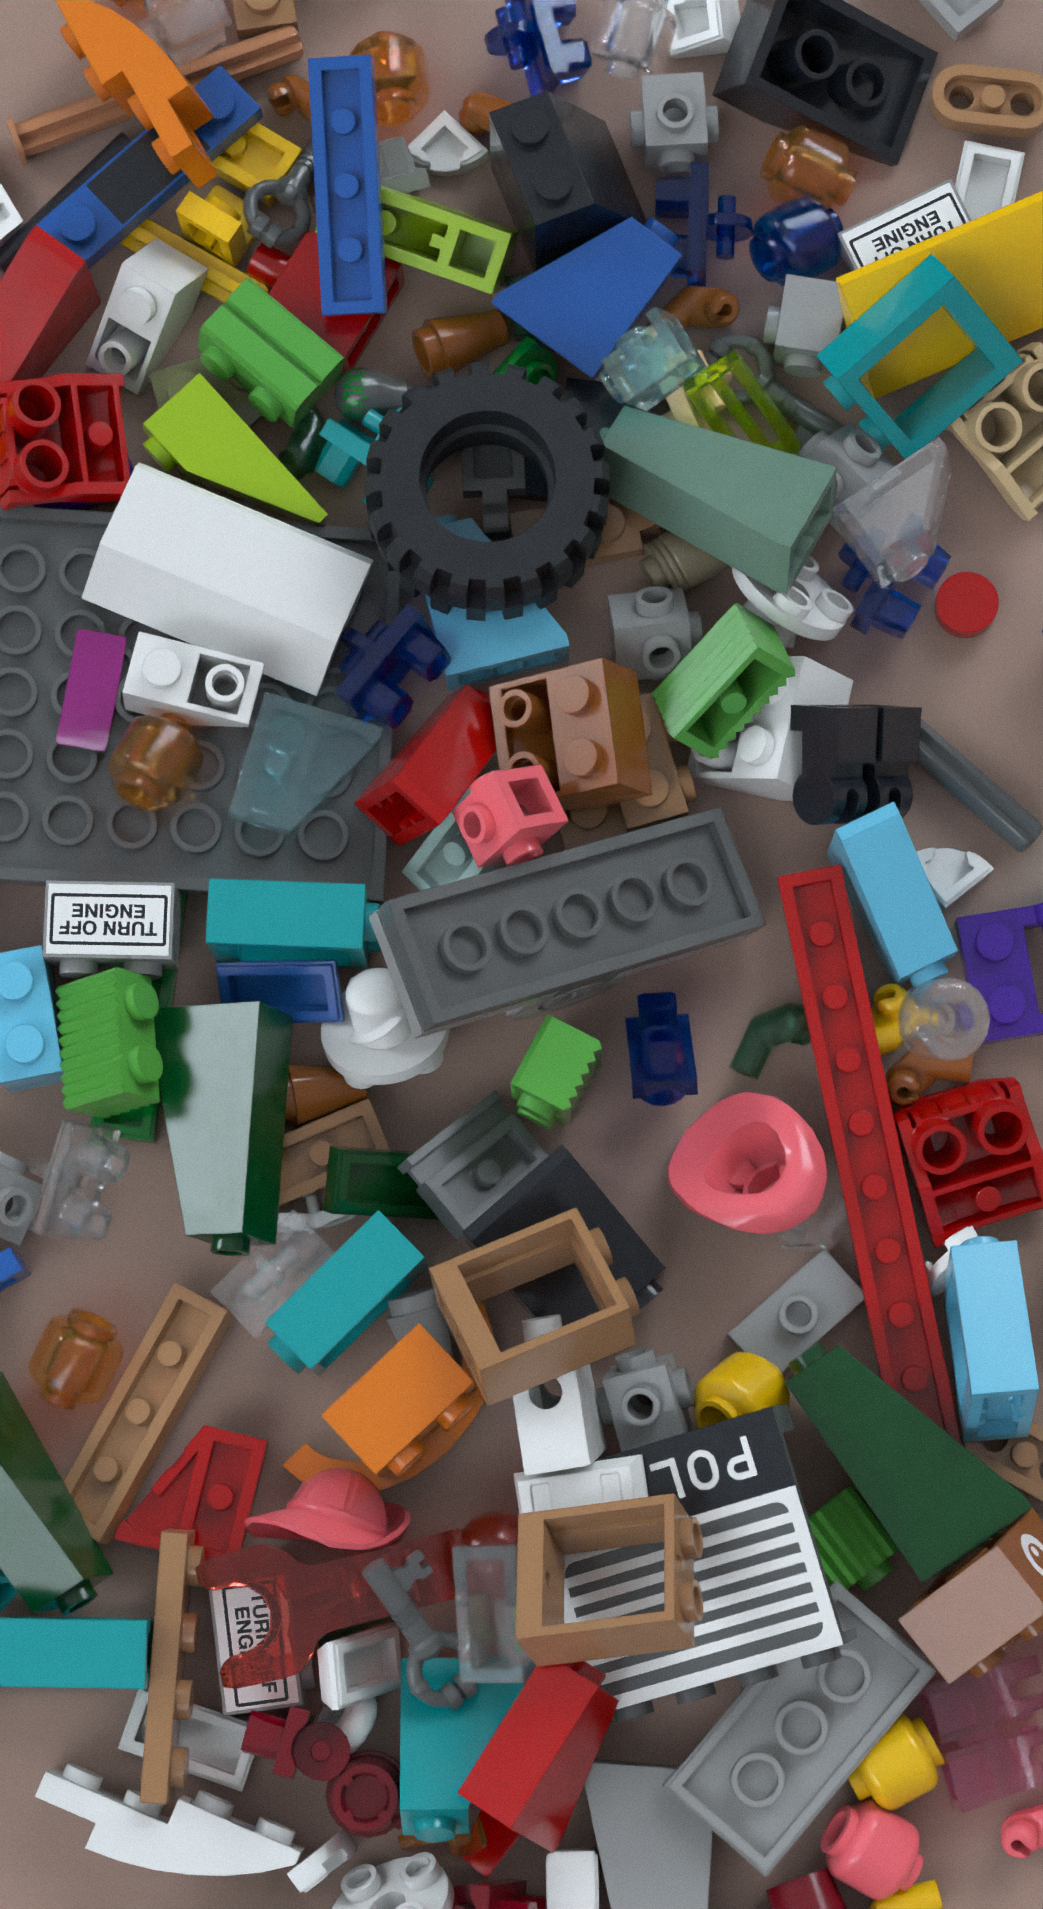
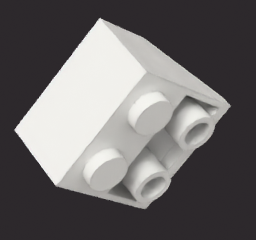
M789 656L795 668V676L786 678L787 685L778 687V695L769 696L770 704L761 705V713L752 714L753 722L744 723V731L736 732V740L727 741V749L719 750V758L709 759L691 748L688 767L693 782L778 801H793L794 784L798 776L802 774V731H790L791 705L848 704L853 680L808 657Z

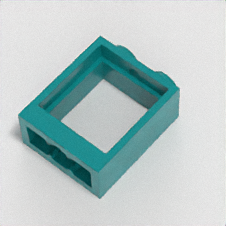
M932 253L816 355L831 373L822 382L846 411L857 403L867 414L858 425L878 442L882 452L892 444L907 462L1023 362V359L956 277ZM942 306L976 348L899 416L892 420L858 379Z
M209 878L206 944L216 962L337 959L338 968L369 969L370 952H381L369 916L378 910L380 904L370 902L366 884Z
M378 1210L265 1321V1324L275 1333L267 1344L298 1375L308 1366L310 1370L320 1376L389 1307L387 1300L402 1295L429 1268L425 1257Z
M0 1616V1687L149 1688L154 1618Z

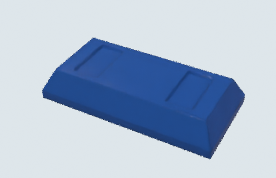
M337 959L217 961L215 963L221 1004L261 1001L293 1016L292 1023L345 1021Z

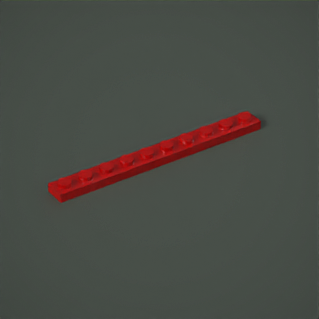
M841 864L777 877L779 893L880 1379L962 1445Z

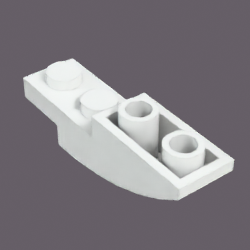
M67 1762L63 1772L56 1768L46 1771L35 1797L95 1823L85 1849L117 1861L152 1870L209 1876L262 1873L296 1865L305 1847L292 1842L296 1833L295 1830L262 1816H259L256 1826L232 1816L235 1808L233 1803L209 1792L199 1790L195 1799L185 1795L179 1798L169 1818L160 1814L164 1804L140 1803V1792L133 1789H127L124 1798L100 1788L104 1779L101 1775L73 1763Z

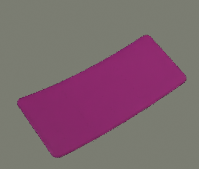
M86 629L77 630L56 743L100 752L106 750L127 642L124 636Z

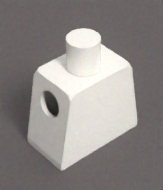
M560 1314L521 1321L525 1342L562 1327ZM590 1364L555 1378L561 1385L562 1396L551 1394L544 1383L513 1396L525 1476L589 1466L607 1449Z

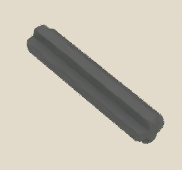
M921 719L919 759L916 763L1016 851L1023 852L1041 834L1042 824Z

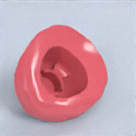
M745 1091L717 1102L684 1132L669 1161L667 1181L671 1191L689 1210L703 1218L734 1230L769 1234L789 1230L805 1221L817 1211L827 1182V1170L824 1151L813 1129L795 1110L775 1096Z
M334 1468L318 1472L305 1480L292 1499L287 1502L286 1509L246 1518L244 1524L255 1538L317 1541L331 1548L375 1550L390 1548L400 1542L410 1524L411 1515L410 1511L400 1504L383 1502V1498L375 1484L362 1473L348 1468Z

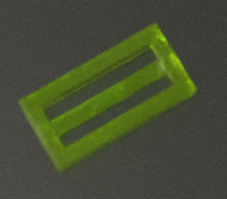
M736 349L683 382L685 393L714 432L738 438L703 390L709 384H711L752 443L793 455H798L799 451L803 448L801 440ZM732 370L780 439L773 444L768 441L725 381L723 375Z

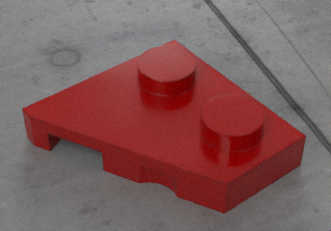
M204 1425L184 1448L181 1456L150 1488L151 1491L136 1509L117 1527L113 1539L160 1550L162 1531L169 1528L195 1530L194 1546H204L205 1562L238 1569L248 1530L244 1520L251 1517L269 1441Z

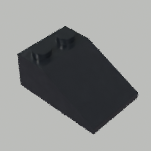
M747 0L712 95L761 122L892 167L898 165L938 53L843 0Z

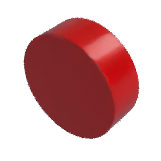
M960 572L947 578L940 586L934 601V613L939 625L949 634L960 638H972L984 633L993 623L999 608V598L993 584L984 576L974 572Z

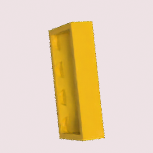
M1043 191L835 278L844 323L847 329L932 253L956 277L1005 339L1011 342L1043 328ZM941 306L867 371L860 380L873 398L877 399L957 365L976 347Z

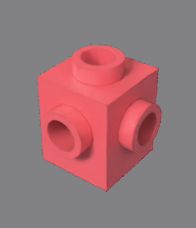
M541 764L509 770H496L479 777L470 785L471 793L451 811L478 868L506 863L508 867L540 857L543 853L541 846L569 821Z

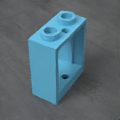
M991 1236L973 1237L965 1240L960 1245L950 1247L942 1297L962 1440L964 1443L1028 1437L1039 1393V1383L1017 1240L999 1242L997 1238Z

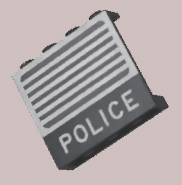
M787 1404L764 1408L595 1460L600 1461L642 1454L649 1497L674 1493L689 1517L697 1518L703 1539L701 1558L694 1559V1579L700 1585L703 1598V1618L701 1621L694 1622V1648L585 1661L606 1675L600 1687L619 1700L614 1712L617 1722L654 1712L651 1699L675 1693L678 1705L715 1695L717 1692L714 1681L735 1675L738 1677L740 1687L778 1677L779 1673L776 1664L798 1657L801 1659L803 1669L842 1658L839 1646L858 1638L855 1628L842 1631L783 1435L785 1432L795 1430ZM664 1542L565 1555V1623L664 1611Z

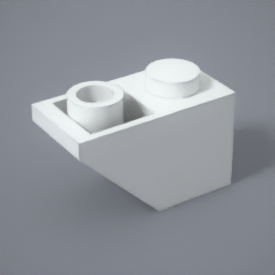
M158 238L125 260L119 270L86 365L102 374H123L124 387L136 395L141 393L150 381L148 372L158 369L190 320L209 268Z
M139 631L122 692L125 710L184 725L249 727L264 670V663Z

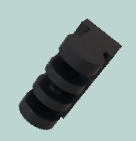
M876 704L791 705L790 731H802V774L798 776L794 784L792 795L793 805L798 816L810 825L848 824L894 802L901 817L904 818L910 810L913 801L912 784L908 778V762H918L922 707Z

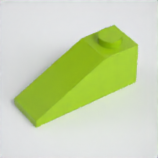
M381 186L384 254L386 258L489 294H494L502 289L520 230L460 209Z
M200 373L143 423L142 430L149 439L142 446L165 472L168 473L176 467L186 478L303 524L319 525L328 516L325 510Z

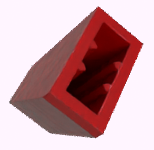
M37 225L27 235L0 280V381L41 378L101 304L86 261Z
M468 683L448 695L353 803L399 847L439 826L497 750L490 695L482 690L473 689Z
M585 1661L536 1666L457 1793L510 1829L554 1853L562 1840L619 1702L618 1699L600 1687L606 1675Z

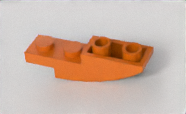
M55 0L67 21L59 30L69 47L80 60L87 57L91 65L84 69L83 73L99 98L105 102L113 97L129 116L134 113L147 131L155 128L159 138L151 142L162 163L172 175L182 170L198 189L218 176V172L194 132L213 119L214 115L200 94L156 42L129 20L91 0Z

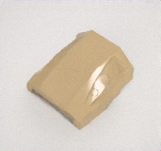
M1031 342L1016 351L1023 359V362L946 428L970 452L1007 504L1025 521H1030L1037 515L1036 509L1043 503L1042 342Z

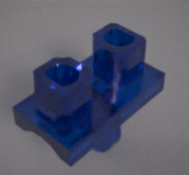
M505 0L506 6L500 7L495 11L498 26L485 34L484 42L486 49L491 55L507 56L511 70L524 69L531 96L547 90L554 93L560 84L582 79L592 66V58L587 41H584L583 38L560 40L558 26H568L575 18L577 5L575 0Z
M691 162L690 176L677 175L656 178V218L688 219V235L676 234L680 240L674 249L683 254V260L671 275V277L687 278V286L706 287L708 240L716 242V258L730 260L735 255V242L745 241L753 235V220L746 215L736 213L735 196H719L717 212L709 214L710 181L709 163Z
M912 516L886 560L880 554L889 539L878 531H872L864 546L853 541H846L843 544L838 555L850 569L841 582L842 586L851 592L857 593L866 578L873 580L854 611L856 616L850 624L851 627L867 635L873 626L882 632L904 639L919 614L922 605L894 590L903 574L933 590L952 557L934 541L925 537L928 524Z
M407 603L389 626L377 620L365 635L351 627L346 628L340 640L351 652L338 667L346 678L335 692L350 708L348 711L350 715L362 724L366 725L372 718L390 728L396 729L411 712L414 703L410 695L398 687L400 682L410 670H413L428 682L437 680L451 663L452 658L443 644L435 637L422 613Z
M674 992L642 993L637 995L638 1017L625 1018L633 1099L641 1098L651 1105L667 1106L675 1104L685 1095H697V1073L689 1014H677L676 993Z

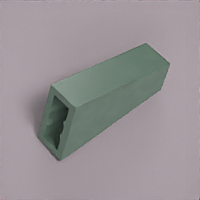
M624 405L610 428L603 427L599 432L605 445L604 462L609 463L610 468L609 497L770 589L787 595L833 515L837 467Z

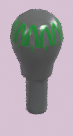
M358 367L344 372L339 377L333 395L337 410L349 421L362 423L363 418L370 409L385 416L389 409L397 410L402 407V395L414 385H408L406 380L390 377L374 369ZM421 385L425 391L434 387Z

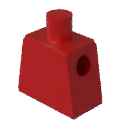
M308 231L304 234L292 256L274 246L270 249L261 243L248 264L247 275L271 287L270 296L345 358L341 375L356 366L387 313L333 317L322 316L318 237L315 231ZM385 257L387 310L389 311L405 283L402 263Z

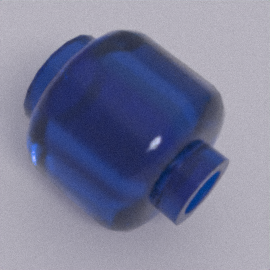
M797 196L764 213L756 220L752 239H750L749 253L752 262L764 279L769 282H776L782 287L785 284L786 274L816 278L838 264L842 246L837 233L844 230L839 216L832 208L824 207L822 203L812 197Z

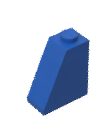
M651 216L644 225L630 217L500 291L491 304L595 381L682 262L683 254L674 249L680 238Z

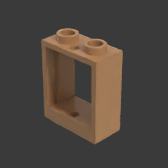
M577 1207L429 1268L437 1305L487 1406H491L636 1345L632 1317L640 1314L636 1296L625 1277L617 1280L614 1279L608 1267L613 1264V1258L602 1231L599 1227L588 1230ZM575 1263L600 1311L501 1352L477 1303Z
M674 1493L518 1514L516 1641L537 1667L694 1648V1622L701 1621L703 1618L702 1592L698 1581L694 1579V1559L701 1558L703 1553L702 1532L697 1518L689 1517ZM664 1542V1611L564 1624L565 1555Z

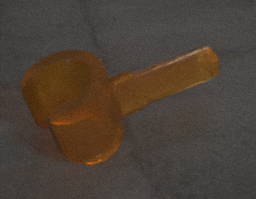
M479 1816L470 1833L455 1834L453 1839L447 1841L450 1855L456 1857L471 1855L484 1849L488 1844L482 1820ZM401 1833L398 1836V1844L402 1850L434 1844L420 1841L415 1838V1835H403Z

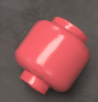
M864 1799L852 1806L844 1804L839 1807L831 1816L823 1831L820 1848L825 1853V1865L828 1868L829 1874L870 1899L883 1900L893 1895L898 1889L903 1891L909 1889L917 1880L923 1866V1856L918 1853L920 1835L915 1825L894 1811H887L881 1808L874 1800Z

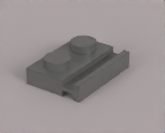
M496 1090L397 1167L403 1175L407 1172L419 1186L416 1189L418 1194L456 1241L464 1235L463 1230L549 1156L513 1112L509 1115L498 1102L501 1096Z

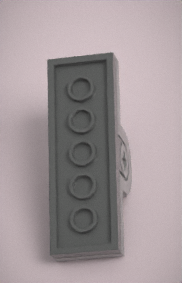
M720 807L390 899L369 916L415 1039L503 1012L507 1016L512 1015L514 1020L530 1019L549 1014L599 995L619 985L639 971L744 940L766 925Z

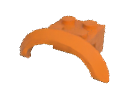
M479 1302L477 1306L494 1338L486 1308L482 1302ZM418 1323L321 1415L362 1461L332 1459L316 1452L305 1443L282 1466L301 1482L326 1469L348 1468L362 1473L375 1484L378 1491H383L415 1477L445 1455L474 1421L484 1398L463 1355L462 1366L460 1367L425 1328Z

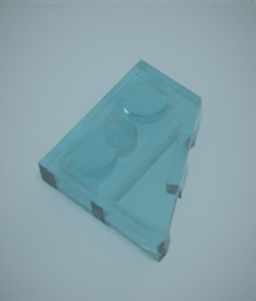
M265 692L228 817L290 835L378 743L383 727Z

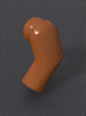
M285 75L282 82L269 86L267 97L277 115L286 116L296 109L302 118L311 122L309 82L299 75Z
M687 286L680 290L645 327L652 338L660 336L666 346L670 345L687 327L717 329L731 325L739 316L740 306L737 298L726 289Z

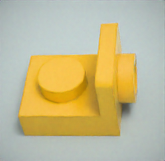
M214 186L205 200L189 191L176 209L183 237L234 267L237 266L255 237L247 232L249 226L243 213L244 200L222 186Z

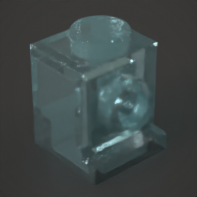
M654 307L646 313L651 322L649 327H636L626 332L615 342L614 347L616 350L601 360L605 369L599 373L604 386L618 403L626 402L645 411L654 407L707 369L706 364L678 318L658 307Z

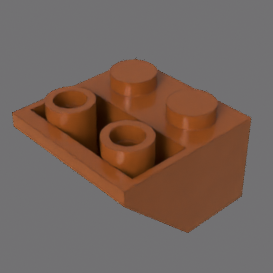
M598 658L489 687L499 770L541 764L563 810L596 809L653 795L637 671L605 658Z

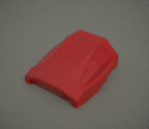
M62 373L27 380L0 381V506L2 510H11L18 506L57 502L120 501L131 477L121 407V389L125 386L123 374Z
M1015 1077L977 1079L970 1083L920 1097L914 1104L905 1106L893 1114L895 1126L909 1164L925 1226L931 1243L935 1248L945 1245L946 1239L967 1226H973L974 1229L1027 1212L1043 1209V1151L1031 1121L1021 1085Z

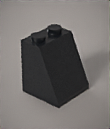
M548 90L489 112L491 169L515 228L520 230L519 237L533 271L543 268L630 217H633L642 225L646 223L645 215L604 120Z
M563 1144L463 1230L466 1243L474 1250L577 1207L588 1230L599 1227L602 1231L613 1258V1264L608 1267L615 1280L622 1277L628 1280L636 1296L640 1311L664 1290L656 1281L664 1274L666 1269ZM575 1263L508 1290L532 1318L560 1314L562 1327L600 1311Z

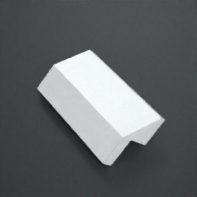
M139 462L133 470L100 541L82 599L192 645L264 663V675L317 696L325 681L342 632L354 614L373 559Z

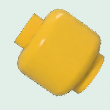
M736 1352L724 1358L700 1379L693 1392L695 1420L699 1428L771 1406L787 1404L788 1409H790V1393L779 1368L772 1362L751 1352Z
M902 1712L848 1777V1781L860 1802L872 1796L878 1806L887 1811H894L937 1787L939 1781L937 1768L944 1765L945 1762L921 1717L918 1716L910 1720Z

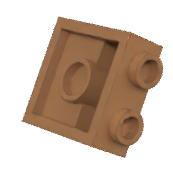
M653 692L640 696L653 795L596 809L564 810L569 820L559 829L564 851L686 817L689 813L686 803L697 801L688 765L675 766L669 744L678 740L667 732L669 729L664 724L666 721L661 717L663 714L658 710L659 707L654 702L656 699L651 695Z

